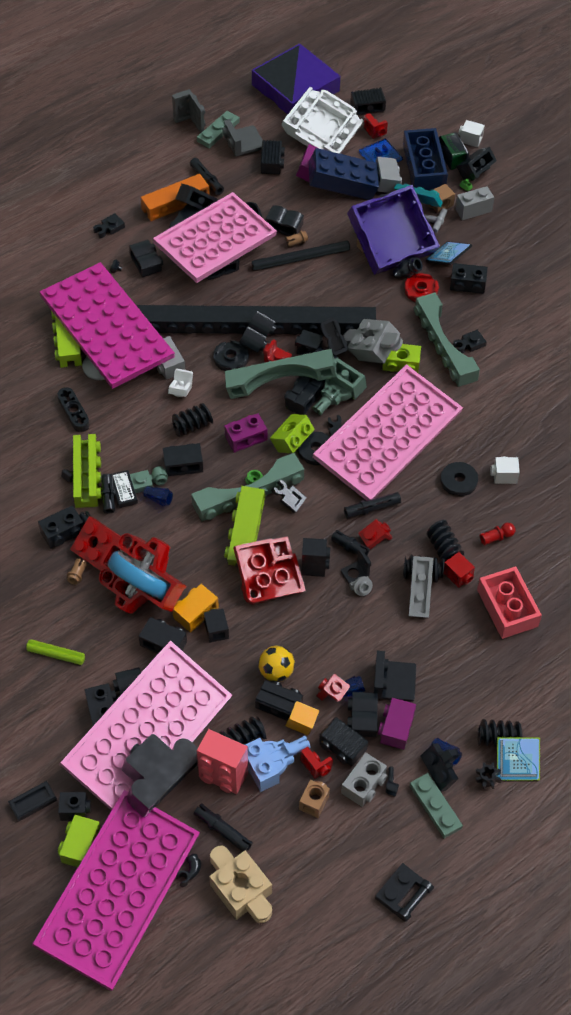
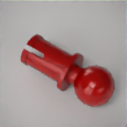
M507 522L501 526V529L495 526L493 530L481 533L479 537L481 543L485 546L497 540L502 541L503 536L507 538L512 537L516 532V528L512 523Z

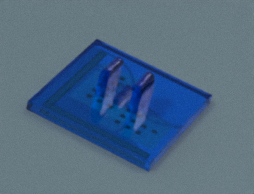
M386 138L359 149V153L367 161L376 162L377 157L394 158L397 162L403 160L400 153Z

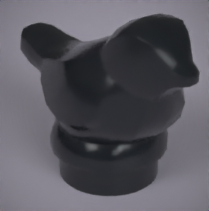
M419 258L404 260L400 263L399 267L393 270V275L395 278L410 277L422 270V262Z

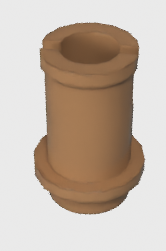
M302 230L297 234L286 237L288 247L302 242L305 244L308 241L306 231Z
M81 559L75 560L72 570L67 574V581L69 583L77 585L82 581L81 576L87 567V563L84 560L81 565L79 564Z

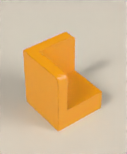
M296 701L285 726L308 736L313 729L319 710Z

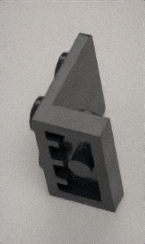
M377 650L373 693L378 694V699L391 700L396 698L413 702L415 700L416 664L389 661V659H385V651Z

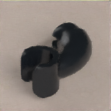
M195 853L187 857L189 871L181 870L177 873L176 879L180 877L186 878V880L180 883L181 887L187 886L189 881L196 877L201 869V860Z

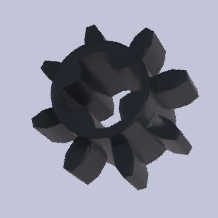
M483 762V767L476 769V773L480 775L476 778V782H482L483 789L486 787L495 789L494 785L496 782L501 783V778L498 777L501 774V769L496 770L494 762L491 765H486ZM489 773V775L492 776V778L488 779V777L485 776V774Z

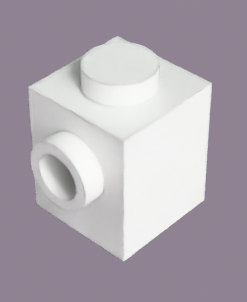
M466 120L464 126H460L458 133L463 144L478 148L483 138L485 125Z
M495 457L494 465H491L490 470L491 476H494L495 484H517L520 474L518 457Z

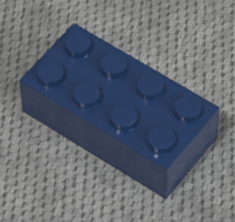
M437 129L404 131L403 149L413 187L433 190L444 184L447 185L448 173Z
M315 148L308 161L310 186L367 200L373 199L379 188L378 167L375 162Z

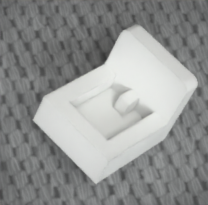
M176 369L168 394H173L176 397H186L192 388L193 372Z

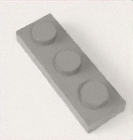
M413 556L409 616L429 618L433 558Z

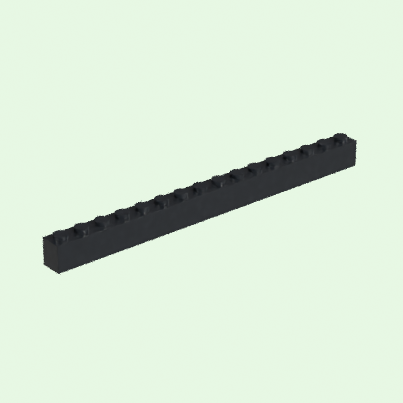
M136 305L158 333L244 334L256 311L275 320L274 325L277 327L273 334L297 335L301 334L303 330L322 334L320 322L333 317L339 323L340 334L345 335L349 329L357 330L363 319L376 320V307Z

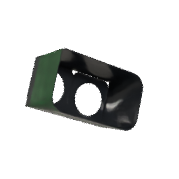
M456 132L439 136L444 161L450 170L456 169L458 164L469 157L467 148Z

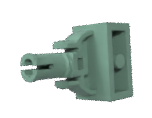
M336 358L337 377L325 380V387L321 390L323 397L313 406V410L322 415L330 405H338L341 401L348 400L351 397L356 400L367 388L365 375Z

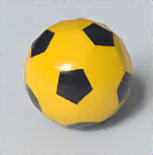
M277 645L271 646L260 655L258 668L265 679L282 682L293 673L295 660L288 649Z

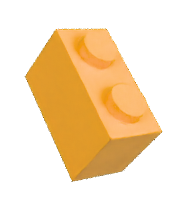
M200 584L197 588L191 589L188 596L175 604L173 617L191 633L204 621V612L219 608L218 597L204 585Z

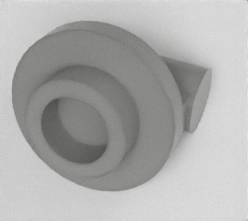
M363 576L349 583V586L357 595L365 596L371 592L373 584L368 576Z

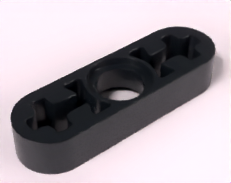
M68 387L60 389L58 391V400L73 428L77 432L88 430L90 426L89 418L74 391ZM65 395H67V397H69V399H70L69 402H67V399H66ZM71 407H77L78 411L70 412L69 409ZM80 417V420L83 424L78 423L77 418Z

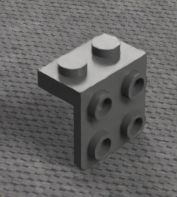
M190 89L173 94L174 121L178 123L191 118L200 133H202L204 126H206L204 120L205 109L198 102L197 96L193 95Z
M230 119L224 120L222 133L235 157L262 149L263 140L255 126L251 125L235 130Z

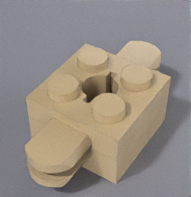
M225 846L215 847L210 853V862L216 869V872L209 876L210 886L236 920L246 912H249L257 923L267 922L272 916V905L266 899L272 894L271 882L246 850L234 858Z

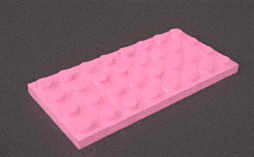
M406 364L316 450L312 458L366 501L375 499L462 412L463 407Z
M170 641L59 765L112 811L123 791L129 792L134 783L122 771L123 764L130 755L129 752L137 743L141 745L151 734H155L171 749L175 742L182 738L193 742L231 698L232 694Z

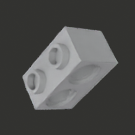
M365 752L342 784L341 794L361 807L366 802L370 803L376 794L374 790L378 785L382 786L387 779V766ZM373 770L377 774L369 775L367 771ZM360 786L363 787L365 790L360 792L357 791L355 788Z

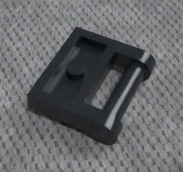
M402 863L376 894L375 899L400 919L407 922L411 918L412 911L427 893H431L434 886ZM416 884L420 887L406 906L401 908L399 904Z

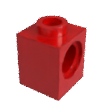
M458 552L444 563L443 573L459 588L473 580L475 567Z

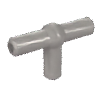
M445 208L441 209L437 217L424 214L428 222L434 223L432 227L434 233H437L440 226L444 223V218L447 214V209Z

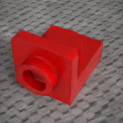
M370 113L364 115L363 128L372 139L387 134L388 122L386 120L378 123L377 119Z
M274 339L263 350L264 362L292 357V354L278 348L277 341Z
M309 747L301 750L300 760L314 779L319 776H326L331 771L333 764L331 757L321 762L315 751L312 752Z

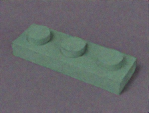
M226 111L197 136V142L210 149L223 137L222 128H224V120L230 119L235 127L240 122V117Z
M428 773L410 782V788L444 839L462 829V823Z

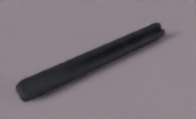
M348 240L256 259L251 262L253 270H259L350 250V243Z

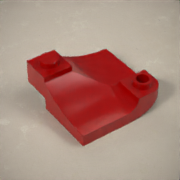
M288 536L273 540L270 538L233 547L242 580L241 589L245 601L249 604L264 603L272 599L306 591L295 553H292ZM250 592H254L256 597H251Z

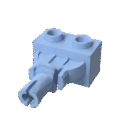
M305 735L291 743H286L284 739L278 742H262L261 738L245 744L248 746V770L260 792L279 784L280 775L286 770L287 765L294 762L293 756L300 753L306 747L311 748Z

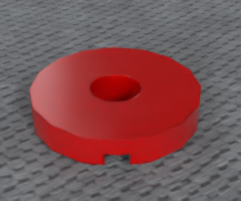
M417 273L406 279L404 291L410 300L416 302L418 297L435 292L438 294L439 285L437 280L435 281L431 275ZM423 286L425 289H419L418 287Z

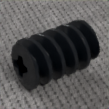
M200 403L199 408L193 406L192 410L187 408L185 412L180 411L179 416L177 414L172 415V425L178 437H180V431L185 435L187 434L186 428L193 432L194 425L197 429H200V423L206 427L207 420L213 424L211 412L204 403Z
M440 520L434 523L427 531V536L434 545V549L441 559L444 558L446 562L458 552L464 555V551H460L462 546L457 544L458 539L454 538L455 534L450 532L451 527L447 526V520Z
M412 554L409 556L408 560L406 559L405 555L403 569L404 579L407 578L408 574L411 575L412 579ZM436 557L433 558L432 576L436 583L440 577L443 579L444 558L439 563Z
M253 716L250 717L249 723L243 720L241 726L235 724L234 730L228 727L226 733L224 731L219 732V734L241 744H248L251 742V739H258V736H261L264 740L267 739L264 726L258 716H256V719Z
M482 719L478 728V745L480 746L481 741L484 740L486 746H488L490 740H493L494 747H497V737H523L520 722L516 721L512 725V722L508 720L504 726L502 720H499L496 725L494 720H490L489 724H487V721Z

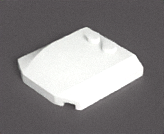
M309 87L283 120L282 127L288 135L306 146L311 144L319 149L341 154L362 126L364 120L359 119L354 107L326 90H321V92L314 91L312 87Z

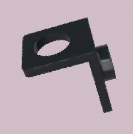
M359 549L357 562L341 569V573L348 584L356 581L359 577H369L371 561L363 550ZM355 569L359 572V576L352 578L348 575V571Z

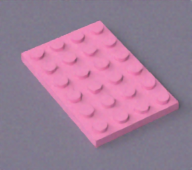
M232 192L153 238V243L190 278L198 283L275 237L277 230Z

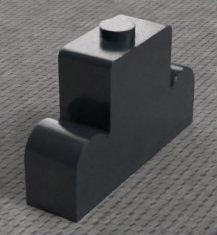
M151 734L141 745L138 743L134 745L122 767V771L134 781L127 795L128 803L145 818L198 765V747L190 740L182 738L177 740L171 749L155 734Z

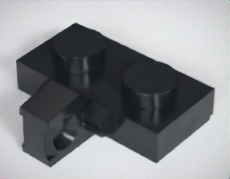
M435 743L421 754L420 757L441 792L446 791L459 779L453 770L452 763L460 754L456 748L442 751L440 745Z

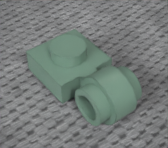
M161 466L155 467L151 475L148 470L130 474L135 493L153 489L152 483L163 485L168 479L166 470Z

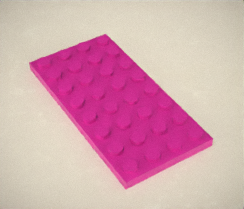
M101 262L40 291L42 299L112 389L175 357L174 351Z
M126 790L121 794L32 944L35 948L110 991L114 989L200 834L197 830L156 807L144 818L128 803L127 795L129 792Z

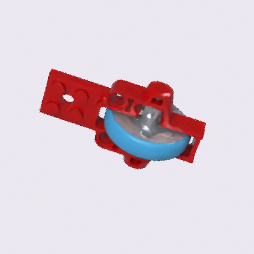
M89 516L70 549L101 571L99 574L100 583L116 594L114 604L129 614H133L147 600H150L161 609L172 612L183 590L187 587L166 572L170 546L156 537H152L146 542L142 538L128 533L120 536L94 517ZM97 538L98 544L93 548L92 542Z

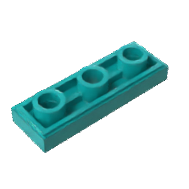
M396 184L394 189L396 191L410 185ZM414 187L420 203L441 207L443 204L437 191H428L422 187Z

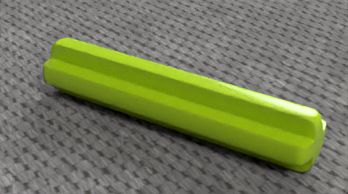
M30 639L26 645L27 651L82 665L85 660L84 653Z

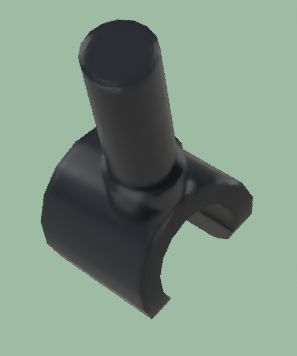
M390 766L385 792L396 796L399 784L393 782L394 767Z

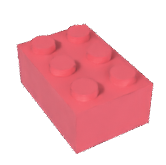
M516 566L479 579L477 591L502 639L539 626L542 614Z
M208 729L197 749L200 779L207 784L213 783L219 786L226 793L232 792L237 794L248 775V746Z

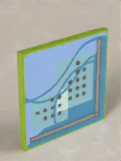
M497 737V769H501V774L498 775L501 780H540V737Z

